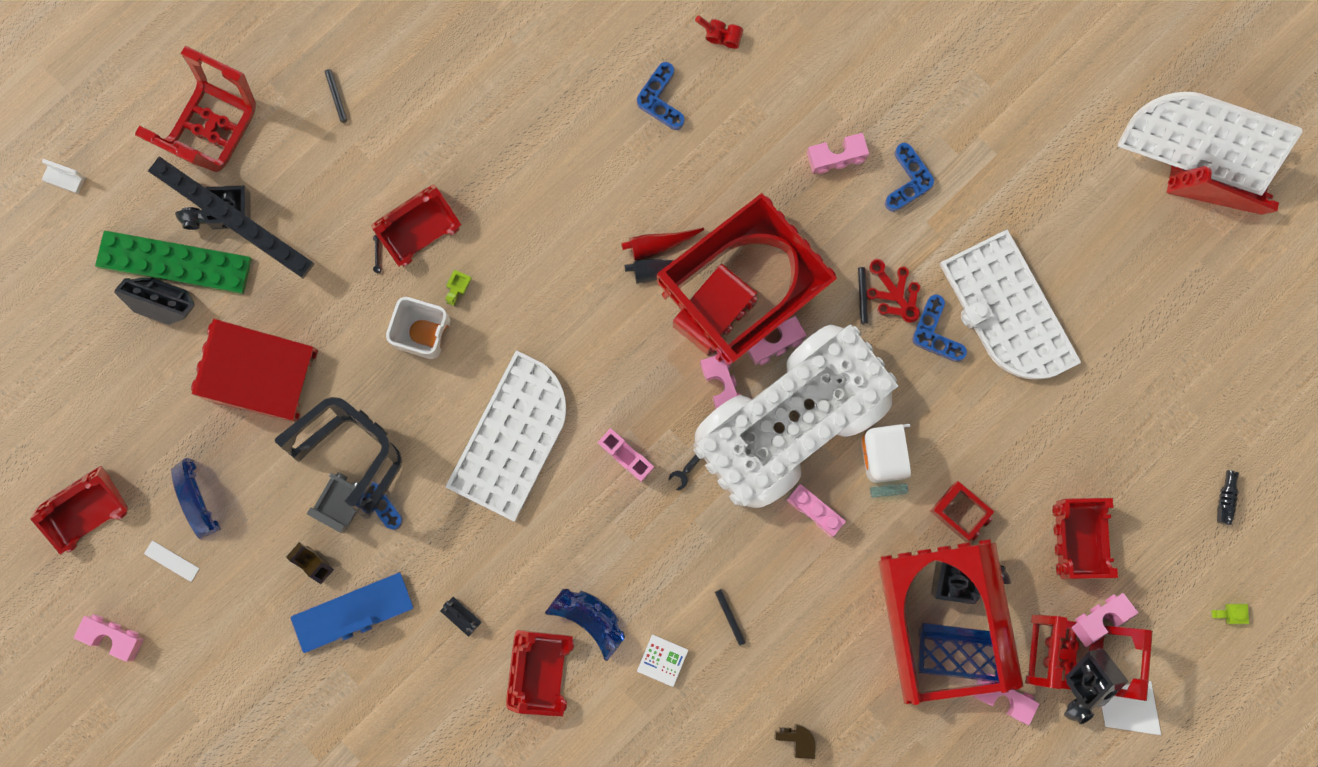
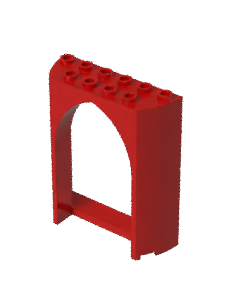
M763 193L755 197L657 273L658 286H661L664 290L662 297L665 300L670 297L717 351L715 359L718 362L724 360L727 365L735 362L837 279L835 272L823 263L822 257L811 249L809 242L801 238L795 226L790 225L786 221L785 215L773 206L772 200L767 196L765 197ZM748 244H765L783 250L787 253L791 266V280L786 296L777 306L729 344L725 342L680 289L717 259L734 248Z
M991 539L981 540L979 545L971 546V542L957 544L958 548L951 549L950 545L937 547V552H932L931 549L918 550V555L906 552L897 554L898 558L894 559L892 555L880 557L881 561L878 562L904 704L912 703V705H919L921 702L993 692L1007 693L1009 690H1018L1024 687L996 542L991 543ZM933 561H941L956 567L968 576L978 589L986 609L999 682L925 692L919 691L906 619V602L913 581Z

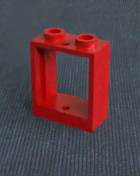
M959 481L954 482L930 510L933 515L965 542L974 541L981 533L979 532L980 528L983 525L986 527L992 521L993 517L991 515L994 513L990 507ZM959 491L985 513L968 533L942 512Z

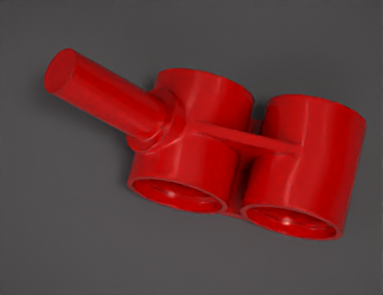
M700 15L695 18V22L706 29L705 39L708 42L724 45L732 49L739 48L744 31L742 27L730 24L725 29L726 24L720 20L712 19L709 23Z

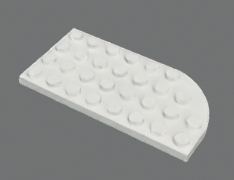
M1177 92L1154 99L1140 108L1130 119L1118 142V147L1185 170L1207 166L1212 170L1211 179L1262 196L1303 131L1300 127L1200 93Z
M1008 229L939 264L963 309L983 299L989 305L994 316L975 325L974 329L988 355L999 367L1010 374L1025 379H1048L1081 363Z
M517 350L515 351L446 485V488L514 522L560 435L566 419V400L563 389L557 377L546 365Z

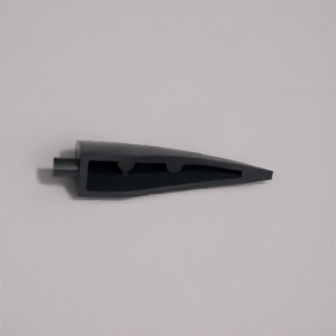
M647 259L633 261V264L624 265L625 272L634 271L636 284L657 280V273L674 260Z

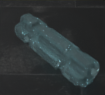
M906 483L899 484L898 486L894 484L880 486V488L878 486L870 488L872 498L880 497V495L883 497L898 495V493L900 495L908 493V485Z

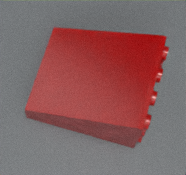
M1171 165L1166 192L1168 194L1260 215L1278 211L1279 202L1269 201V199H1273V195L1267 193L1268 187L1261 196L1211 179L1212 170L1207 166L1185 170Z
M213 319L212 323L208 326V338L202 347L203 355L201 361L197 364V376L191 384V394L208 402L290 422L299 420L301 414L297 413V407L301 405L299 403L300 394L308 366L311 367L312 365L310 362L311 358H317L318 349L310 345Z

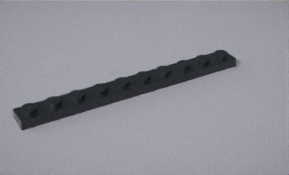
M160 156L148 169V172L300 278L304 279L314 266L311 260Z

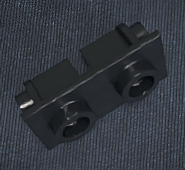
M454 596L449 601H446L440 610L443 615L468 637L482 623Z

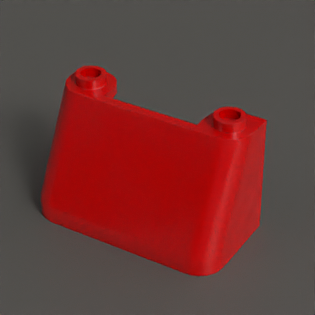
M434 184L411 197L371 225L373 231L398 267L401 265L403 267L407 266L413 261L411 259L414 256L413 254L443 234L453 235L460 230L459 227L462 226Z
M99 466L41 503L34 510L30 520L61 555L65 551L67 553L73 551L78 546L76 543L81 537L110 518L112 520L122 519L127 515L128 506L108 473L102 466Z
M517 630L515 632L506 696V707L508 710L518 714L564 716L567 701L560 695L564 656L569 655L573 651V636Z

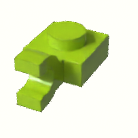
M457 270L453 271L446 285L450 289L445 298L447 304L455 305L458 294H465L472 277Z
M1225 604V610H1211L1212 618H1226V624H1249L1248 604Z

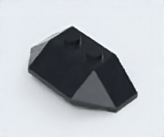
M124 278L114 290V293L134 313L167 325L185 319L195 306L187 290L155 278Z

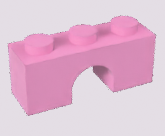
M863 133L845 137L842 143L844 152L841 154L832 153L828 148L827 142L808 147L807 156L813 174L817 172L818 174H824L832 168L843 169L847 167V164L854 163L857 165L865 162L869 152Z
M796 316L784 321L777 327L781 335L779 342L772 344L763 338L747 351L754 365L760 364L762 366L771 361L770 357L774 355L779 357L787 352V348L791 346L796 348L804 342L803 340L807 335Z
M715 355L701 360L700 365L706 381L717 379L724 385V391L713 397V402L717 409L728 400L741 394L736 393L735 386H737L735 377L734 375L730 376L728 371L731 368L730 364L727 365L724 360L718 362L715 359Z
M611 428L598 441V445L641 483L654 470V466L633 450Z
M801 484L796 487L786 500L799 512L811 518L816 523V526L830 537H834L846 522Z
M1124 593L1118 597L1115 594L1105 600L1107 604L1104 606L1098 604L1090 610L1091 614L1088 616L1084 613L1075 619L1077 623L1072 629L1086 648L1108 633L1103 625V619H1107L1115 627H1119L1138 614V611Z
M96 614L83 617L74 639L90 646H99L102 638L107 635L112 640L110 655L126 662L135 660L144 641L143 638L138 637V632L129 629L125 631L121 629V625L115 622H104V618Z
M988 673V675L981 674L976 685L998 682L999 678L991 673ZM1009 690L1007 693L993 692L971 695L991 706L994 705L998 697L1005 695L1010 702L1007 715L1026 725H1030L1039 706V703L1034 701V696L1026 692L1022 695L1016 690Z

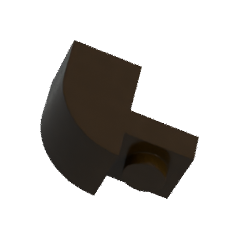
M300 542L286 556L290 562L300 567L308 577L319 584H322L334 570L315 550L309 546L306 547Z
M795 723L794 731H791L789 727H779V731H774L775 740L794 741L793 756L795 758L815 759V739L806 727Z

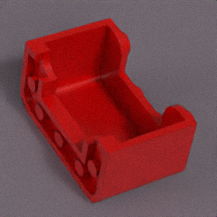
M720 264L690 301L722 337L723 334L727 336L733 329L732 324L735 320L740 321L745 315V311L747 309L750 311L756 305L758 297L754 289L723 264ZM680 311L673 320V328L707 356L711 352L714 354L716 350L687 316Z
M1069 498L1058 500L1053 505L1052 513L1056 517L1053 531L1054 535L1057 536L1055 555L1058 556L1056 574L1060 575L1061 579L1118 578V568H1113L1110 563L1114 562V558H1111L1108 519L1111 518V514L1107 513L1109 508H1114L1113 498Z

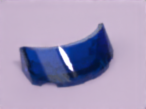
M185 458L171 468L172 481L182 511L198 539L220 531L221 528L218 521L212 520V513L207 510L195 479L197 475L193 471L196 469L194 460Z
M562 589L545 611L546 615L566 618L585 629L598 644L606 662L625 639L624 631H621L617 624L619 619L615 613L597 597L580 590L579 593L571 592L569 589Z

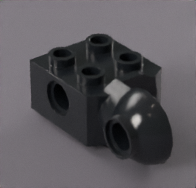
M245 185L206 187V189L251 219L250 191ZM185 207L175 212L177 220L182 224V228L186 230L200 229V224H207L213 230L230 229L199 208Z
M936 561L931 594L934 598L976 604L980 599V593L968 576L950 564ZM1001 565L1004 584H1011L1006 567Z
M1104 649L1089 651L1065 676L1067 685L1072 690L1076 699L1068 704L1064 716L1071 721H1077L1079 724L1088 722L1094 716L1093 708L1105 706L1129 682Z

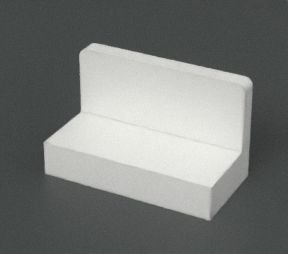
M46 159L42 160V163L47 166L42 181L79 194L86 179L85 176L68 167Z

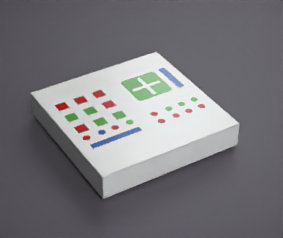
M652 634L637 672L673 687L688 649Z

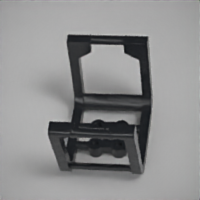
M330 397L324 399L275 438V443L296 461L300 462L318 443L342 423L348 421L357 424L381 445V451L345 502L358 512L360 516L369 519L402 467L401 453L388 439V433L378 423H373L362 410L357 411L341 398ZM329 408L337 415L297 448L292 447L297 436ZM389 457L393 464L370 498L362 501L360 504V501Z

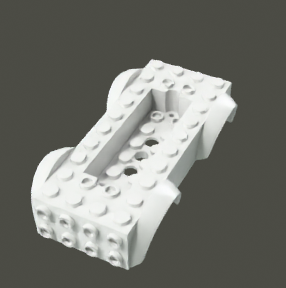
M851 324L845 328L828 325L818 330L791 354L786 362L787 373L753 399L738 395L728 400L699 425L695 432V444H693L695 449L693 451L699 459L704 458L707 462L705 467L711 474L717 475L719 478L717 480L718 484L723 490H728L731 493L729 498L735 505L760 508L778 500L799 481L802 474L800 463L835 435L838 434L843 437L856 435L874 425L890 410L892 406V391L898 387L896 384L897 379L891 372L888 373L882 359L876 358L872 353V346L867 341L864 342L860 337L861 333L857 327H852ZM806 399L814 401L815 406L812 410H807L804 407ZM791 411H796L799 414V419L796 422L789 419ZM777 422L783 423L785 427L784 431L780 434L776 433L773 429L774 424Z

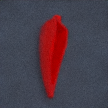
M704 227L677 233L645 234L631 237L628 242L621 243L622 250L631 249L634 261L682 244L702 232Z

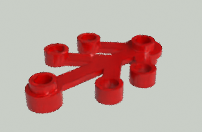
M880 259L873 260L869 265V271L880 278L889 292L870 288L867 291V298L869 300L878 298L895 301L901 308L881 303L877 308L880 315H899L907 323L916 322L920 316V310L916 306L917 293L920 290L919 283L912 282L908 286L910 296L907 303L903 295L906 277L909 275L908 268L900 267L898 269L896 288L884 271L885 263ZM873 266H879L880 270L875 271ZM900 270H904L906 275L902 276ZM915 285L917 287V291H913L911 289V286ZM874 291L876 296L871 297L869 292ZM881 306L886 307L887 311H886V312H882V311L880 310V307H881ZM907 311L913 312V316L909 317Z

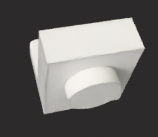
M985 299L965 308L961 312V320L965 326L968 325L969 329L994 316Z

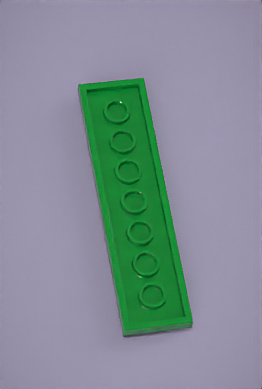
M104 230L95 267L244 294L252 258Z

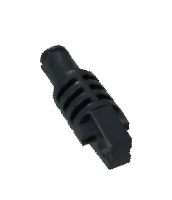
M1226 471L1225 484L1220 489L1217 523L1232 525L1238 501L1237 496L1239 495L1237 489L1239 472Z

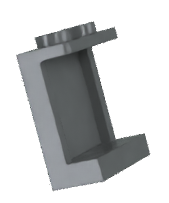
M339 472L336 475L330 473V480L314 508L310 507L307 515L345 534L357 513L345 500L358 483L354 481L351 484L346 481L348 477ZM366 492V494L364 495V497H363L362 500L360 501V504H361L362 501H364V499H365V497L367 496L368 492Z

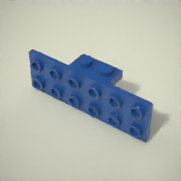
M396 573L295 614L290 618L302 652L307 653L341 638L343 641L354 637L353 633L361 631V633L370 631L373 625L410 611L414 607L401 573Z

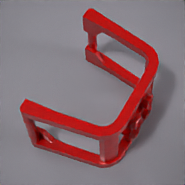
M185 46L180 54L189 65L197 81L191 98L171 133L163 139L158 134L140 125L135 132V136L192 164L217 173L226 166L255 113L256 101L244 73ZM202 62L222 71V76L236 85L243 99L208 83L201 66ZM207 93L244 111L238 124L232 123L224 115L219 116L215 114L210 108L203 109L198 105L204 94ZM194 112L201 115L207 121L205 128L201 124L189 122ZM217 126L223 130L230 129L233 131L228 141L216 132ZM185 128L192 131L196 137L209 140L214 146H223L224 149L219 158L216 160L179 142L178 140Z
M1032 615L1031 623H1033L1029 671L1028 676L1026 675L1025 684L1071 690L1067 685L1066 677L1064 681L1062 680V672L1064 670L1066 676L1077 664L1076 655L1079 649V642L1076 640L1077 635L1072 629L1077 622L1068 621V617ZM1040 625L1052 626L1051 636L1045 639L1048 654L1043 659L1044 667L1048 668L1047 678L1035 677ZM1104 626L1109 635L1132 637L1135 649L1143 650L1140 679L1133 678L1128 689H1121L1115 696L1147 701L1153 630ZM1066 629H1069L1068 639L1062 642L1061 638H1066ZM1105 635L1091 644L1089 651L1104 649Z

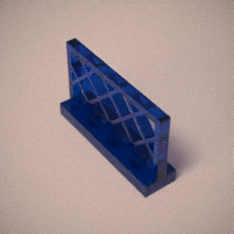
M928 623L921 624L918 637H920L919 673L999 682L996 661L995 664L992 661L995 656L989 658L982 650L986 646L993 647L990 631ZM925 639L933 640L937 646L932 651H929L925 646ZM952 642L957 649L950 654L943 644ZM966 644H971L977 651L969 656L962 647ZM938 648L947 656L941 662L932 654ZM957 651H960L966 657L962 664H959L953 658ZM978 653L987 661L981 667L972 659ZM927 657H930L936 663L933 669L924 668V660ZM950 659L957 668L953 671H947L942 664ZM968 661L976 668V671L972 674L967 673L962 668ZM989 663L994 669V676H988L982 668Z

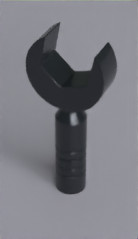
M696 454L686 464L683 471H674L670 474L668 481L674 476L681 479L682 485L676 490H682L686 487L688 482L686 474L690 473L701 460Z

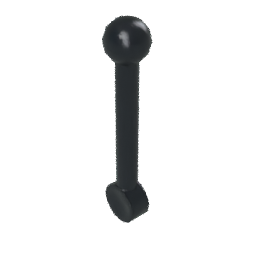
M374 235L375 266L373 271L378 274L381 272L379 267L380 239L377 235Z

